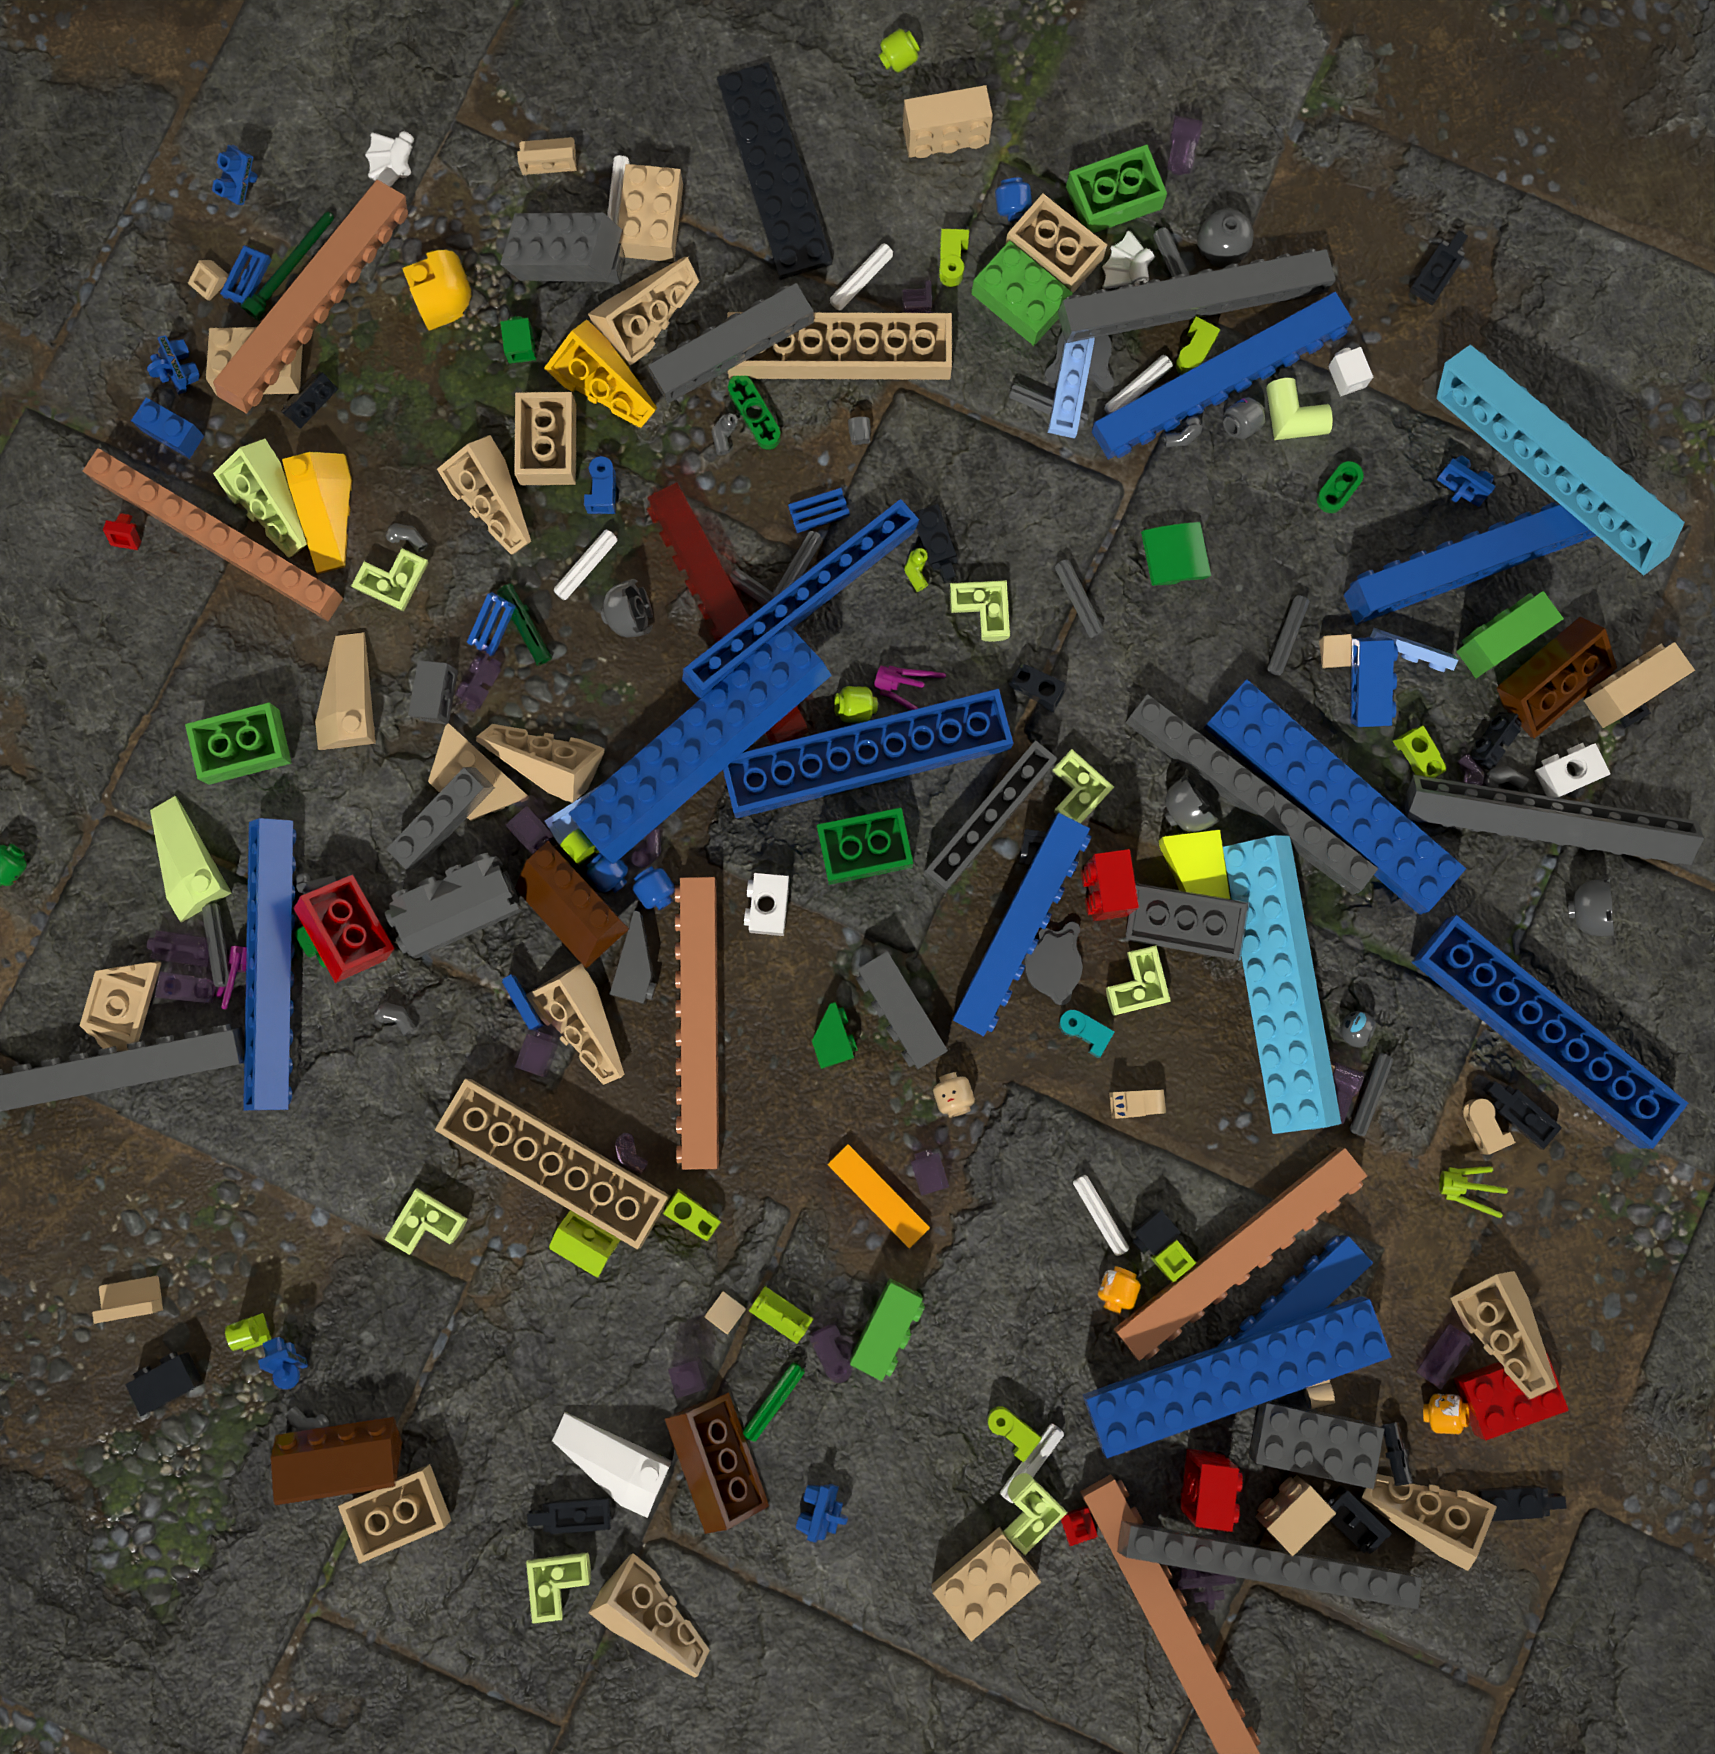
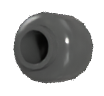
M1250 397L1240 399L1228 407L1224 413V429L1230 436L1237 439L1248 438L1260 430L1265 423L1264 407L1261 403Z

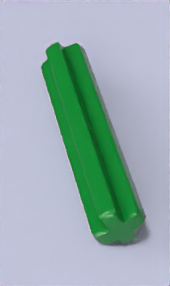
M795 1362L789 1366L744 1429L743 1434L746 1438L753 1442L759 1438L804 1375L805 1370L803 1367Z

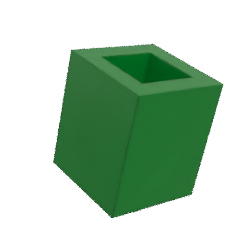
M514 316L510 317L507 321H500L504 354L508 363L536 360L533 329L529 319Z

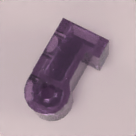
M160 972L155 997L212 1004L215 985L213 980Z
M836 1321L809 1334V1339L829 1379L835 1383H842L849 1379L852 1366L850 1365V1359L842 1354L835 1338L841 1336Z

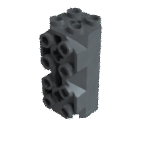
M483 853L472 859L473 863L467 866L456 865L445 871L447 877L443 880L436 881L435 877H430L420 881L418 888L411 891L403 889L392 894L393 901L389 904L390 909L385 911V916L390 926H395L398 931L399 937L396 938V941L402 953L407 952L409 956L416 959L522 912V906L517 904L520 902L519 896L508 872L502 873L500 870V866L503 865L501 860L497 856L490 857L488 853Z

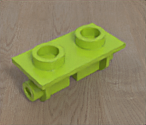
M766 1286L749 1309V1312L796 1344L804 1336L813 1321L812 1317Z

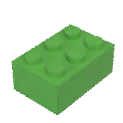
M1148 145L1070 171L1066 185L1080 223L1092 233L1161 210L1167 196L1166 189Z
M1011 241L1001 249L973 280L972 295L1033 346L1059 319L1058 310L1063 300L1073 295V292Z
M1544 591L1535 597L1532 593H1529L1515 605L1498 614L1487 624H1483L1470 633L1469 636L1462 640L1464 646L1456 652L1474 677L1478 678L1564 618Z
M271 703L185 724L197 779L208 785L292 763L280 710Z
M889 1278L850 1356L851 1366L880 1381H883L885 1375L891 1377L898 1363L897 1356L895 1355L899 1348L904 1350L912 1333H910L911 1330L908 1328L912 1320L918 1322L925 1308L920 1293Z

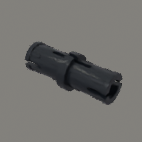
M1400 1422L1381 1425L1384 1428L1383 1435L1387 1448L1385 1456L1390 1461L1394 1486L1414 1483L1407 1457L1410 1453L1409 1449L1405 1448Z

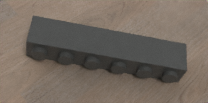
M797 283L790 287L788 285L783 286L775 292L774 296L766 300L760 299L753 303L747 311L741 314L735 313L718 327L712 326L704 330L700 337L692 341L686 340L682 342L673 352L655 357L652 363L648 365L651 377L668 404L814 323V311Z
M1035 740L925 870L924 876L946 894L1054 766L1058 758Z

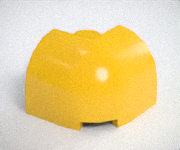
M432 251L426 253L427 259L402 268L414 301L429 331L464 316L463 312L468 307L472 297L471 287L458 255L453 251Z

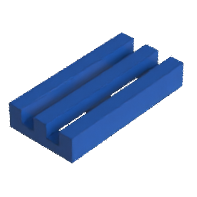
M244 245L220 294L226 299L230 298L233 302L241 304L247 297L255 294L271 262L269 255ZM252 255V258H251V260H250V262H249L247 268L244 270V272H243V274H242V276H241L240 283H239V285H238V287H237L235 293H233L232 290H233V288H234V286H235V284H236V282H237V280H238V278H239V276H240V274H241V272H242V270H243V268H244V266H245V264H246V262H247L249 256Z
M841 488L788 504L797 533L850 517ZM838 498L837 501L796 513V511L802 510ZM838 507H841L842 509L841 511L826 516H822L807 522H799L800 519L817 515Z
M493 592L488 593L467 643L476 645L477 649L486 651V654L489 656L495 655L516 606ZM494 601H495L496 604H495V606H494V608H493V611H492V613H491V615H490V618H489V620H488V622H487V624H486V627H485V629H484V631H483V634H482L481 638L478 639V638H479V635H480V633H481V631H482V628H483V626H484V624H485V622H486V619H487V617H488V615H489V612H490V610H491V608H492V605H493V603H494ZM503 606L506 609L489 645L487 640Z
M511 974L502 979V983L528 1029L536 1031L543 1027L542 1021L526 997V993L517 977Z

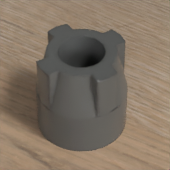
M855 417L849 419L848 429L852 445L871 443L870 418Z

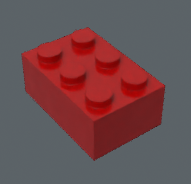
M1130 849L1094 854L1084 865V870H1081L1083 887H1088L1089 898H1085L1087 915H1092L1093 921L1127 917L1139 908Z
M353 874L300 896L294 907L296 914L335 983L386 961L394 950L392 943Z
M1549 1357L1548 1360L1557 1387L1532 1399H1529L1504 1371V1366L1500 1362L1453 1378L1463 1403H1468L1469 1422L1475 1436L1486 1441L1569 1411Z
M1187 1448L1180 1509L1195 1527L1233 1532V1523H1238L1239 1505L1235 1504L1236 1493L1241 1491L1243 1482L1242 1473H1239V1468L1222 1453Z

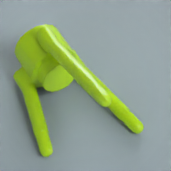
M1449 1167L1448 1171L1441 1172L1439 1180V1193L1445 1194L1446 1200L1457 1201L1498 1218L1503 1216L1501 1212L1459 1195H1465L1467 1189L1503 1194L1508 1193V1189L1470 1183L1467 1177L1462 1176L1493 1172V1167L1461 1169Z

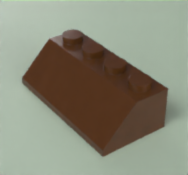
M1579 617L1496 687L1503 707L1508 713H1517L1519 715L1516 719L1522 723L1521 727L1531 738L1535 739L1589 693L1591 688L1598 685L1617 669L1606 629L1583 617Z
M549 841L526 860L515 886L516 891L585 968L589 967L629 930L623 921Z
M729 1393L693 1405L665 1418L705 1534L728 1530L769 1507Z
M394 1417L275 1435L271 1453L274 1504L282 1505L395 1487L402 1440Z

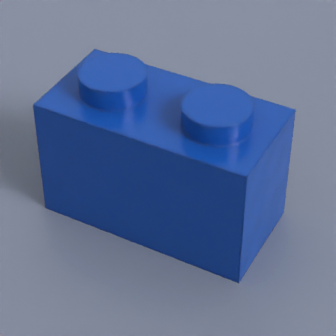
M147 397L131 420L143 433L189 459L204 438V435L194 424Z

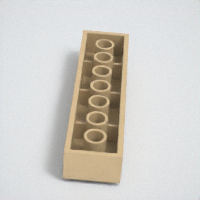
M728 312V317L735 313L741 314L743 312ZM814 313V323L729 369L728 376L729 379L733 376H748L750 379L950 380L952 369V313Z
M472 1079L464 1080L435 1129L438 1133L636 1249L642 1247L671 1197L669 1194Z

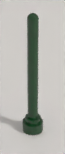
M325 212L257 295L253 294L243 301L240 306L254 319L260 320L266 312L267 300L333 222V213Z

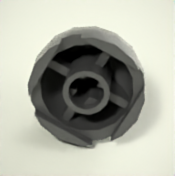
M1229 208L1216 210L1205 219L1199 229L1197 238L1199 253L1202 257L1204 255L1209 259L1210 264L1217 267L1225 268L1231 264H1239L1248 255L1252 247L1254 236L1252 223L1245 214L1238 210Z
M630 579L614 585L606 593L603 601V608L601 609L602 620L619 636L637 637L649 634L652 630L653 625L648 626L647 618L653 617L650 600L643 587L637 588L635 583L638 581L636 579Z
M1187 775L1181 777L1169 788L1165 799L1168 812L1164 815L1173 828L1179 825L1186 832H1203L1219 822V819L1216 818L1218 817L1217 813L1205 795L1197 789L1193 790L1196 784Z
M1597 879L1580 885L1575 891L1574 901H1568L1569 918H1575L1578 928L1588 935L1599 937L1614 936L1610 879Z

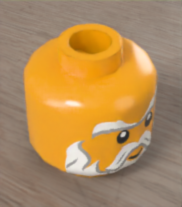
M1116 1266L1114 1270L1106 1271L1098 1290V1297L1105 1301L1103 1307L1116 1313H1120L1122 1309H1132L1141 1288L1139 1281L1136 1279L1137 1275Z
M1433 1394L1429 1404H1424L1423 1406L1424 1422H1429L1432 1431L1435 1433L1461 1434L1464 1427L1469 1426L1468 1403H1463L1459 1395Z

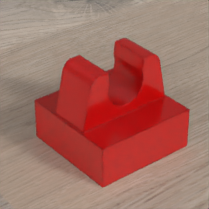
M120 513L115 522L106 520L103 531L111 546L133 550L139 549L141 539L136 531V524L130 523L132 515Z
M1088 1506L1069 1511L1061 1519L1069 1546L1098 1537Z

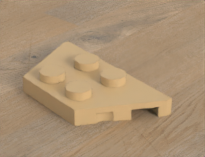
M449 723L445 726L428 782L437 791L441 792L463 767H474L495 787L467 817L470 821L484 817L490 812L505 809L506 806L519 801L524 802L529 798L527 794Z
M156 961L95 971L80 1026L89 1035L95 1037L97 1043L102 1048L116 1046L117 1051L127 1050V1044L139 1041L162 962Z

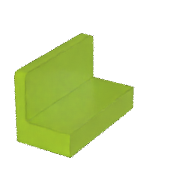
M570 1210L558 1226L549 1249L593 1276L599 1277L621 1239Z

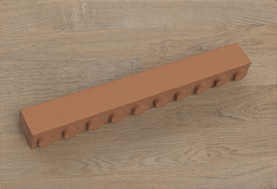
M378 179L374 182L214 379L213 384L219 398L246 414L252 406L255 407L260 403L264 391L269 385L272 386L276 383L280 371L286 364L292 363L296 356V351L302 344H306L310 340L313 330L319 323L322 324L326 320L332 306L342 300L348 286L358 280L364 266L374 260L380 246L390 240L395 227L405 221L408 215L405 195Z
M97 448L82 471L94 482L328 622L344 599L335 589Z
M715 877L680 878V885H675V902H680V914H675V930L680 931V942L675 943V958L680 960L681 971H676L675 985L676 988H681V1000H676L675 1010L676 1017H681V1029H676V1046H681V1058H676V1075H681V1087H676V1104L681 1105V1116L676 1118L677 1134H682V1146H677L676 1159L677 1163H682V1169H718L717 881Z
M1337 1148L1199 1259L1194 1266L1175 1282L1168 1284L1113 1330L1137 1360L1140 1361L1142 1358L1145 1360L1150 1359L1159 1351L1158 1345L1166 1339L1170 1342L1181 1334L1182 1330L1180 1328L1188 1321L1194 1323L1205 1314L1203 1310L1210 1303L1216 1305L1228 1295L1226 1290L1234 1284L1239 1286L1247 1281L1251 1276L1249 1272L1256 1266L1261 1268L1273 1259L1271 1254L1279 1247L1283 1250L1290 1246L1296 1240L1294 1235L1300 1230L1307 1231L1318 1222L1317 1217L1324 1211L1329 1213L1341 1204L1339 1199L1347 1192L1351 1195L1363 1186L1361 1181L1367 1177L1366 1173L1346 1148Z
M1110 1474L1081 1490L1080 1493L1218 1754H1260L1256 1746L1261 1744L1252 1726L1246 1728L1241 1718L1245 1717L1246 1714L1237 1698L1233 1701L1231 1700L1227 1692L1231 1686L1223 1671L1216 1672L1212 1663L1217 1659L1208 1643L1202 1645L1197 1635L1202 1633L1194 1616L1187 1617L1183 1607L1187 1606V1603L1179 1588L1173 1591L1168 1581L1173 1576L1167 1565L1126 1558L1117 1552L1121 1522L1144 1523L1136 1507L1130 1509L1125 1498L1130 1495L1122 1480L1120 1479L1116 1482Z

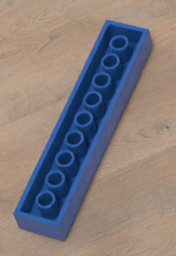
M1553 502L1540 509L1541 512L1532 515L1531 511L1523 513L1514 518L1515 522L1507 525L1505 521H1501L1490 526L1488 532L1480 534L1479 531L1469 533L1462 537L1463 541L1453 544L1451 540L1442 543L1436 547L1434 552L1427 554L1426 550L1415 553L1409 557L1410 560L1400 563V560L1388 563L1383 566L1384 570L1380 572L1366 571L1358 575V580L1350 584V588L1344 594V598L1355 624L1359 625L1591 539L1597 535L1562 505Z
M787 624L568 814L598 851L614 864L831 677V673L819 656Z
M1247 679L1204 726V729L1279 794L1376 866L1378 870L1374 876L1419 915L1429 912L1466 870L1461 863Z
M996 689L743 752L726 766L723 772L733 812L737 819L1008 751L1013 746V740L1000 691Z
M1457 915L1446 918L1411 961L1417 968L1638 1148L1653 1149L1689 1104Z
M1359 1296L1082 1395L1102 1453L1106 1458H1110L1391 1358L1371 1300Z

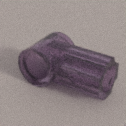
M1175 116L1170 137L1172 145L1167 169L1173 174L1183 175L1190 173L1203 120Z
M1335 1062L1333 1064L1335 1066L1333 1080L1341 1125H1343L1352 1098L1358 1094L1361 1088L1364 1073Z

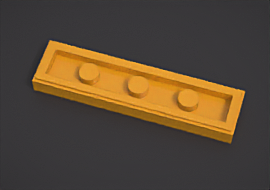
M849 1144L827 1164L909 1249L930 1229Z

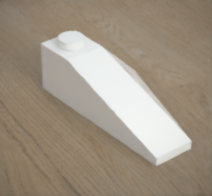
M565 1412L552 1441L620 1506L648 1518L672 1461Z

